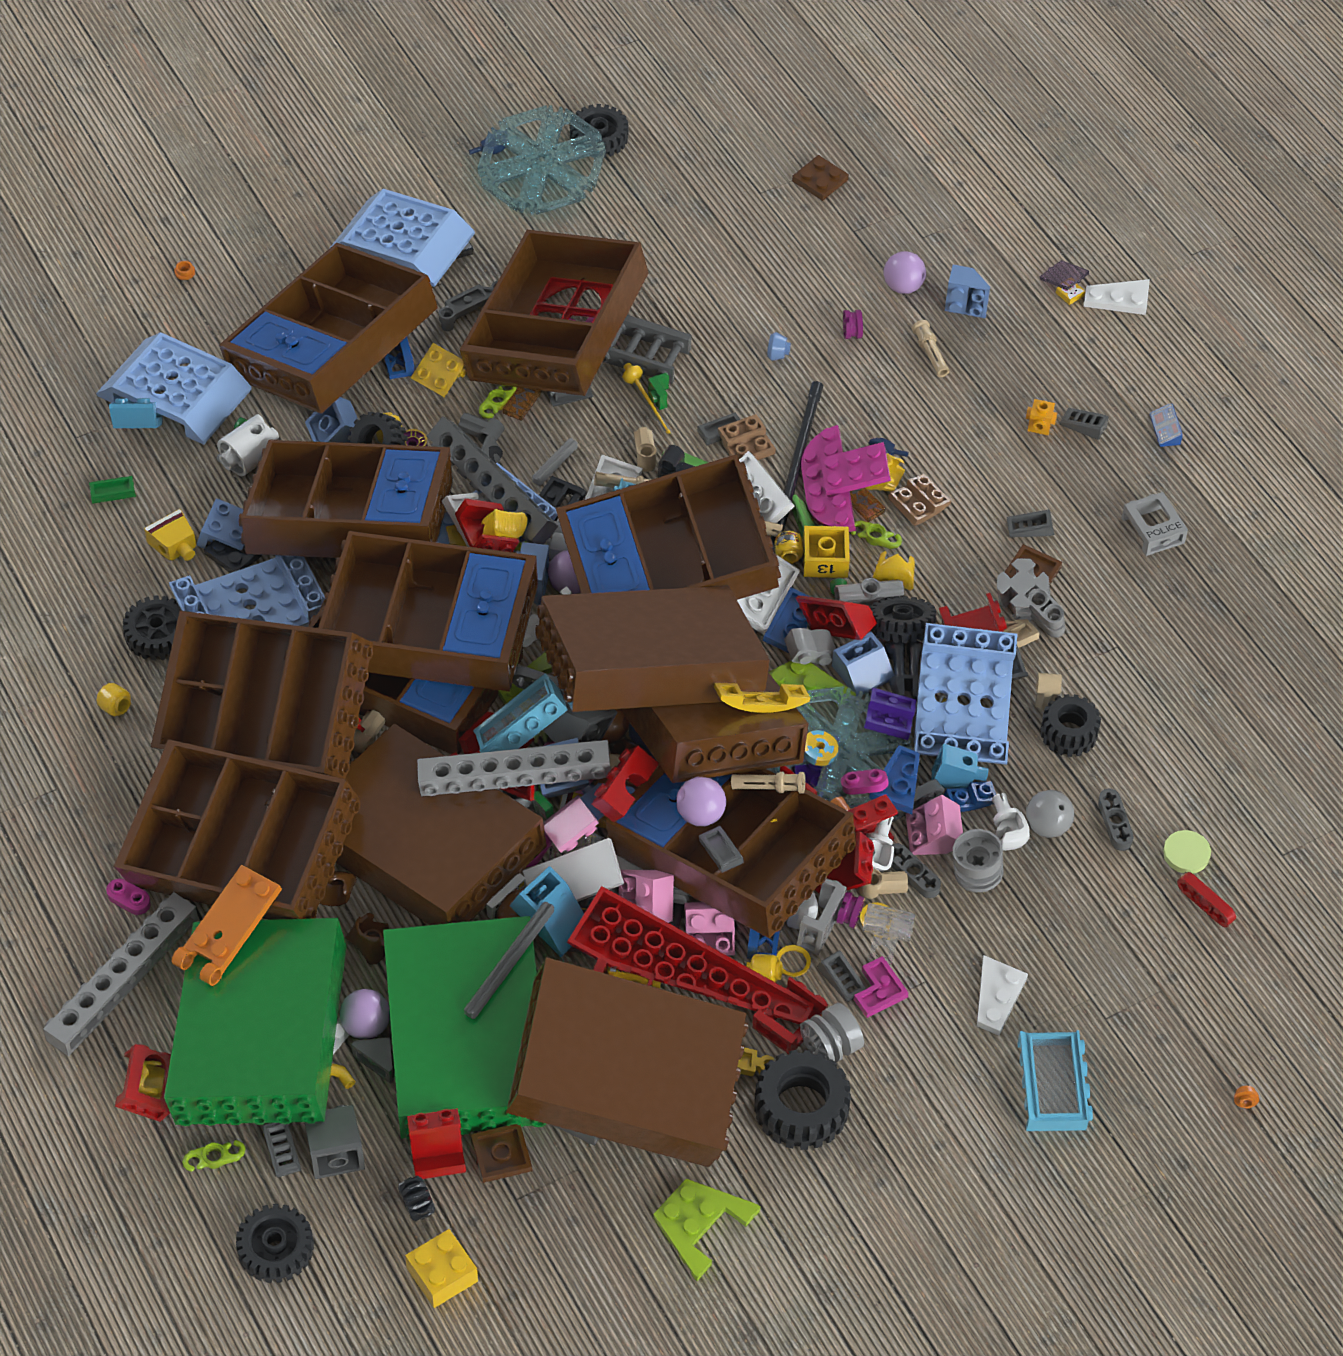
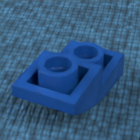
M992 781L971 782L968 788L946 789L944 793L945 797L960 805V812L972 811L993 805L992 798L996 795Z

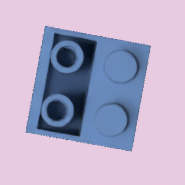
M959 265L952 266L945 311L986 318L990 286L974 268Z
M872 632L867 633L862 640L855 639L835 649L833 652L832 667L849 689L856 693V697L871 691L872 687L877 688L889 682L894 676L885 648Z

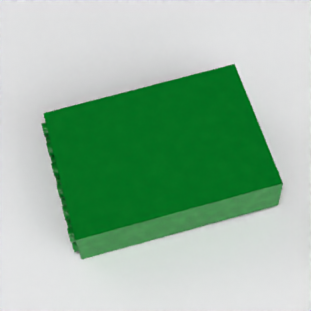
M530 916L383 930L401 1139L406 1138L410 1140L407 1116L418 1113L437 1112L444 1109L458 1108L461 1135L513 1124L521 1125V1127H543L546 1125V1123L506 1113L534 977L537 974L533 941L475 1019H471L464 1014V1008L530 921Z
M338 918L260 920L222 974L219 982L214 986L200 979L202 968L207 963H211V961L199 954L196 955L191 966L185 970L164 1095L175 1125L205 1124L213 1126L215 1124L239 1125L241 1123L262 1125L265 1123L289 1124L291 1122L311 1124L325 1121L347 948ZM193 922L191 935L198 927L200 922ZM218 933L215 936V939H220L222 937V933Z

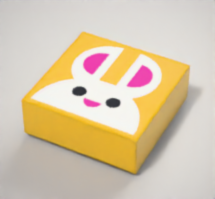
M1071 279L1057 287L1056 294L1070 305L1084 297L1085 290Z

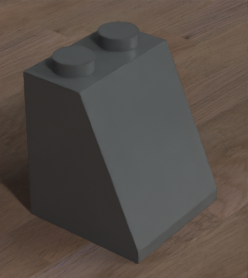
M565 702L568 710L545 727L543 731L555 743L578 738L579 743L601 741L618 712L615 709L572 712L569 704Z
M338 1105L333 1109L326 1110L324 1122L305 1123L315 1179L365 1170L362 1143L353 1105Z

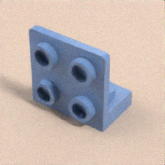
M216 498L200 532L196 546L205 548L207 542H212L214 539L242 550L244 546L241 543L243 529L239 526L238 520L239 514L243 513V509Z

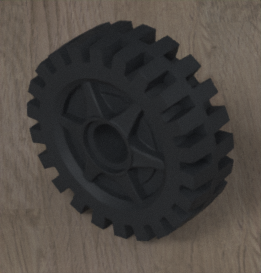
M592 104L588 106V109L583 107L581 111L578 110L572 116L570 121V139L576 150L579 149L581 154L585 152L588 157L593 154V158H598V155L606 158V154L611 157L614 156V152L618 154L621 149H624L625 144L628 142V120L621 110H616V107L612 106L609 109V105L606 104L604 107H601V104H597L594 107Z
M156 595L153 596V600H150L149 597L144 598V603L141 600L137 601L136 607L132 605L129 608L130 612L126 611L125 618H123L125 641L129 649L134 651V654L138 657L141 655L143 659L147 660L150 656L151 660L156 661L157 656H160L161 660H165V655L168 654L170 657L179 611L182 610L174 598L168 600V596H162V599L159 600V596Z
M894 596V599L887 597L885 600H878V602L873 603V606L870 607L877 622L870 631L875 636L877 635V638H884L885 641L893 640L895 643L899 641L907 643L909 640L913 643L917 642V639L922 641L924 640L926 623L936 624L935 606L931 605L929 601L925 602L924 599L917 600V597H912L911 599L908 596H903V598Z
M273 1204V1208L264 1205L262 1206V1211H259L258 1208L253 1210V1215L250 1216L248 1214L245 1217V1223L241 1222L239 1232L237 1231L236 1234L237 1254L244 1270H247L250 1276L255 1275V1278L259 1281H262L264 1278L266 1283H272V1279H276L277 1283H281L282 1278L286 1277L287 1281L291 1280L294 1273L298 1276L302 1273V1267L306 1268L308 1266V1260H311L312 1250H314L313 1233L306 1217L302 1213L299 1214V1211L294 1207L290 1210L289 1205L283 1204L282 1208L279 1207V1204ZM273 1241H280V1244L276 1246L269 1245Z

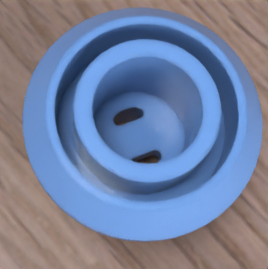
M778 332L771 334L767 357L771 361L784 359L785 355L790 353L791 343L787 342V338Z

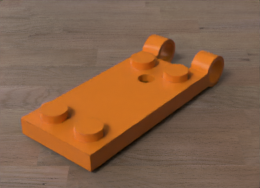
M241 865L185 945L179 947L174 952L172 964L182 970H186L191 966L196 955L199 954L211 961V963H207L202 968L200 979L211 986L216 985L282 890L280 885ZM221 932L222 937L220 939H215V936Z

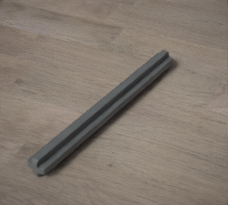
M548 902L541 904L464 1008L466 1016L471 1019H475L554 913V906Z

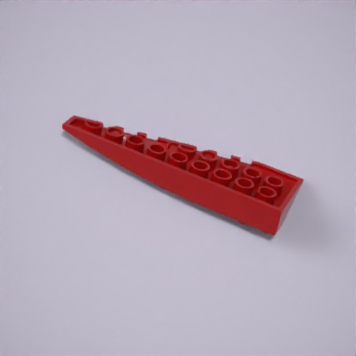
M603 886L600 887L567 941L571 946L596 960L600 958L607 961V966L753 1011L760 1009L767 1015L796 1024L806 1021L815 1004Z

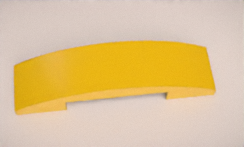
M737 683L714 684V688L723 702L744 711L759 713L779 712L796 708L810 701V696L804 685L781 684L779 692H742Z

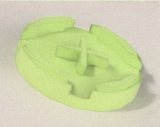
M1189 830L1177 831L1171 834L1165 841L1163 849L1164 859L1177 872L1198 873L1209 863L1211 848L1208 841L1197 832Z

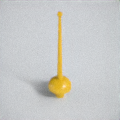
M631 363L625 364L623 367L625 369L622 375L623 380L626 383H635L665 428L666 433L669 434L670 430L666 427L639 381L643 374L641 367L632 366Z

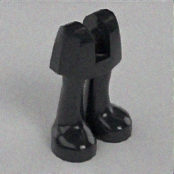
M902 641L898 643L889 642L884 648L888 659L893 660L894 676L889 682L891 691L901 696H904L905 691H911V698L916 699L917 702L923 643L920 641L913 643L909 641L907 643L909 675H905V643H902Z

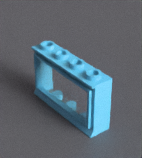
M546 673L473 730L476 734L481 753L519 749L568 710L560 689Z
M1079 1030L1076 1032L1026 1033L1020 1031L1017 1045L1018 1048H1021L1020 1066H1023L1024 1072L1022 1078V1088H1025L1026 1091L1024 1108L1028 1110L1026 1131L1086 1130L1088 1122L1093 1119L1092 1106H1088L1087 1099L1090 1098L1089 1083L1085 1084L1084 1076H1087V1062L1082 1060V1055L1085 1053L1084 1040H1080Z

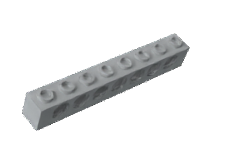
M608 740L418 759L421 796H435L439 794H457L469 791L607 778L606 776L611 770Z
M174 892L169 898H165L160 903L159 908L152 915L146 917L143 925L136 932H132L129 935L127 942L120 949L118 948L112 953L111 958L105 965L100 966L94 976L87 983L81 985L78 993L71 1000L64 1003L61 1011L46 1022L43 1028L46 1041L67 1056H70L192 927L193 922L198 920L196 906Z

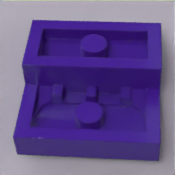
M872 687L864 728L908 740L911 734L912 719L915 714L916 699Z

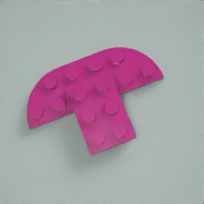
M838 425L826 428L815 436L807 445L802 456L801 469L806 502L811 516L819 525L849 527V532L856 531L850 491L891 481L884 442L843 452Z

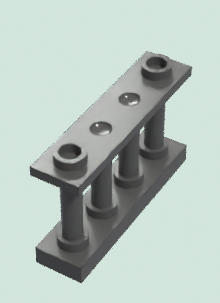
M627 315L603 363L621 368L625 364L631 363L632 366H640L643 375L649 377L667 372L669 383L673 384L674 367L672 365L679 352L689 354L692 335ZM621 334L632 337L625 351L613 348ZM640 340L652 343L644 357L633 354ZM659 346L671 349L664 363L652 360Z

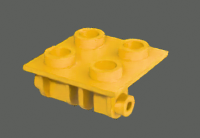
M432 343L412 374L411 379L445 397L457 377L463 378L466 375V370L461 358Z

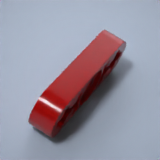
M1186 872L1177 880L1179 889L1220 926L1228 927L1236 920L1234 910L1194 874Z

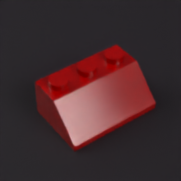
M801 595L796 597L811 630L824 629L830 631L831 636L862 640L877 624L873 612L868 605Z

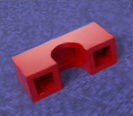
M638 745L630 750L625 749L618 758L619 764L608 772L606 776L608 778L607 782L602 784L594 794L596 798L592 805L612 822L624 817L635 800L626 789V780L637 787L648 781L659 764Z

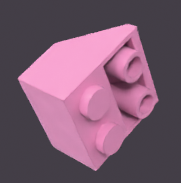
M579 795L543 822L544 831L561 853L564 850L567 852L571 851L578 845L577 840L583 835L586 837L596 831V825L599 823L580 799Z
M943 795L914 809L912 815L906 814L909 848L914 855L947 854L953 851L955 840L963 833L960 805Z
M620 870L624 884L619 886V896L668 923L672 922L674 875L658 870Z
M703 902L684 903L685 933L725 955H735L734 919Z

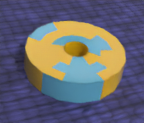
M815 730L809 732L806 739L804 758L809 763L817 766H825L832 763L838 753L836 739L825 731Z

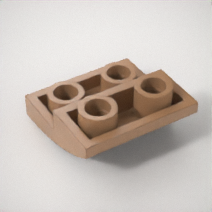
M757 414L718 428L719 435L729 456L737 454L738 458L741 459L749 451L757 460L775 454L776 448L766 435V427Z
M925 474L909 479L905 487L890 492L888 499L914 526L929 520L951 504V500Z

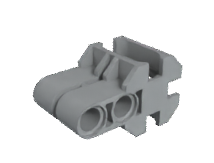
M1016 559L1012 563V566L1016 569V575L1010 578L1003 571L997 576L999 604L1005 609L1011 603L1014 608L1012 617L1015 620L1028 619L1029 622L1033 620L1050 637L1057 638L1062 636L1065 632L1064 610L1050 596L1049 577L1042 572L1036 578L1033 570L1036 564L1031 559Z

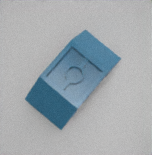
M116 398L115 402L109 404L113 428H158L163 423V415L156 413V402H150V398H137V402H132L128 398Z

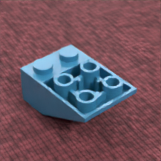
M549 866L515 898L510 907L520 917L530 916L531 919L543 902L552 904L554 906V913L538 935L562 957L572 947L567 941L584 913L568 884Z

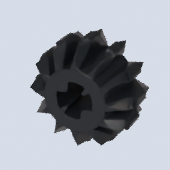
M410 1177L399 1184L398 1190L401 1199L412 1220H423L435 1212L429 1190L421 1177Z

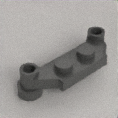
M498 281L493 282L491 287H484L478 284L446 300L445 307H442L438 312L441 328L444 331H451L454 328L456 319L483 307Z

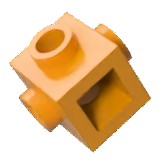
M1034 399L1033 406L1028 407L1026 419L1029 420V432L1049 435L1051 424L1055 425L1058 414L1054 412L1055 403Z

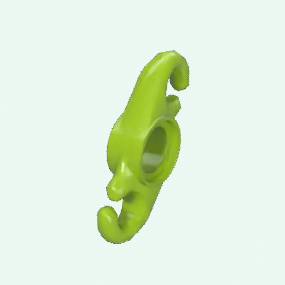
M499 386L497 389L492 390L479 407L481 417L490 419L499 410L505 409L508 402L516 394L517 387L509 386L512 389L503 390V387ZM495 397H501L504 400L502 402L497 403L494 402L492 399ZM492 409L493 413H485L484 411Z
M862 520L855 521V527L863 529L862 532L857 534L858 537L865 538L870 545L895 549L902 543L900 534L895 535L896 542H890L888 538L893 537L894 533L886 531L884 526L880 524H873ZM856 531L850 532L852 535H856ZM879 532L882 536L874 538L870 533Z
M235 1140L233 1145L239 1148V1152L231 1154L229 1153V1148L232 1146L230 1142L223 1145L219 1143L207 1144L205 1147L189 1151L183 1157V1167L193 1172L195 1167L189 1164V1160L191 1158H198L197 1169L204 1167L210 1169L220 1168L225 1164L239 1161L245 1154V1145L241 1141ZM211 1151L221 1153V1157L216 1161L207 1159V1155Z

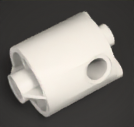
M256 414L218 441L217 447L220 453V462L227 470H231L239 476H245L257 467L258 461L262 460V449L266 448L268 440H277L279 434L273 427L269 428L263 418Z

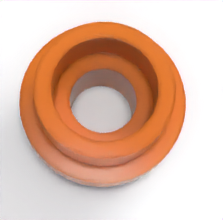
M181 261L175 267V276L180 280L191 279L195 275V267L189 261Z
M1241 1086L1236 1090L1234 1102L1241 1108H1251L1258 1104L1259 1094L1252 1086Z

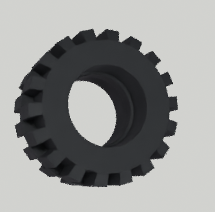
M368 412V415L362 414L360 420L356 419L353 422L355 426L350 427L351 436L348 435L347 439L350 443L372 444L375 433L382 430V444L405 445V441H408V436L404 435L406 429L401 427L402 423L396 420V418L379 412Z
M1064 694L1063 698L1061 696L1055 697V701L1051 700L1044 709L1040 728L1041 738H1044L1043 743L1050 745L1049 749L1052 752L1054 750L1058 751L1057 754L1061 756L1062 754H1067V757H1072V754L1081 756L1082 752H1089L1090 748L1095 746L1100 729L1101 717H1099V710L1095 709L1093 702L1088 703L1087 698L1083 697L1081 699L1079 695L1074 694V697H1071L1069 694ZM1061 723H1073L1080 728H1068Z

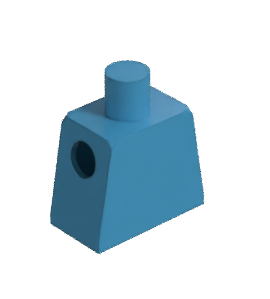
M943 744L932 766L931 780H938L941 786L946 789L968 788L973 780L986 782L988 768L977 766L978 755L976 753Z

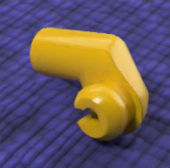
M332 1063L330 1078L331 1076L337 1077L345 1089L353 1087L356 1081L346 1067Z

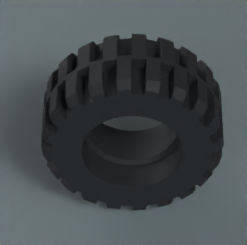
M792 1050L789 1051V1055L785 1056L782 1053L776 1056L775 1062L770 1060L765 1065V1070H761L755 1088L754 1112H756L758 1124L763 1125L762 1131L767 1136L772 1134L773 1141L778 1144L784 1142L787 1148L793 1149L794 1146H800V1150H808V1146L812 1145L814 1148L822 1147L823 1141L830 1143L835 1139V1134L841 1133L844 1123L848 1119L851 1087L846 1079L845 1072L842 1068L837 1069V1063L833 1059L828 1061L825 1059L826 1055L819 1052L817 1055L811 1054V1050H804V1053ZM803 1086L817 1091L826 1103L816 1111L799 1113L787 1108L781 1102L779 1096L789 1088Z

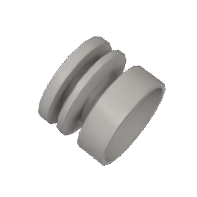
M972 829L962 833L955 840L953 845L954 875L958 884L964 889L976 893L986 892L995 888L1001 882L1004 874L1003 850L999 838L990 831Z
M839 1002L822 1011V1016L816 1014L811 1020L808 1019L800 1024L801 1035L807 1049L811 1050V1054L817 1055L819 1052L826 1055L825 1059L828 1061L833 1059L835 1062H838L843 1058V1054L849 1056L864 1047V1038L859 1024L849 1009Z

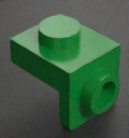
M667 372L648 379V396L659 410L667 408L668 393L666 390L669 388V375Z

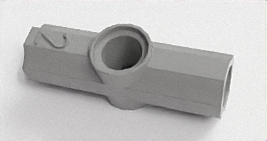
M866 578L862 583L835 585V600L860 603L871 607L873 603L881 599L885 600L887 597L894 599V596H899V598H903L904 586L900 580L877 581L874 578Z

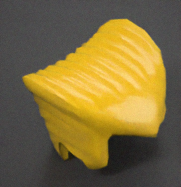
M886 453L891 481L865 488L867 490L894 491L905 472V469L898 464H905L904 461Z
M494 509L481 522V525H485L483 534L519 539L524 534L528 519L523 512L515 513Z
M887 551L882 552L872 578L877 581L900 580L903 582L904 589L911 591L914 588V557L909 556L907 563L898 553L885 559Z
M144 1061L138 1092L160 1099L165 1070L156 1066L162 1065L159 1061Z

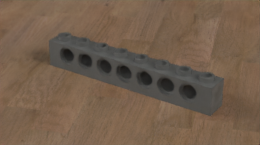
M443 416L427 435L432 441L431 446L450 447L451 464L458 467L456 471L465 479L468 477L471 480L469 484L478 492L481 490L484 493L482 497L487 502L501 503L504 511L525 513L528 520L522 537L528 543L544 545L558 528V525L453 421Z

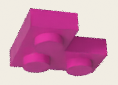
M883 956L862 966V973L872 986L855 994L854 1001L866 1018L908 998L909 992Z

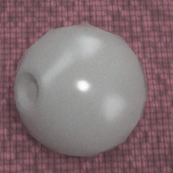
M1051 789L1038 792L1031 798L1026 807V818L1029 826L1035 833L1042 837L1053 838L1062 836L1069 830L1074 821L1075 811L1072 802L1066 795Z

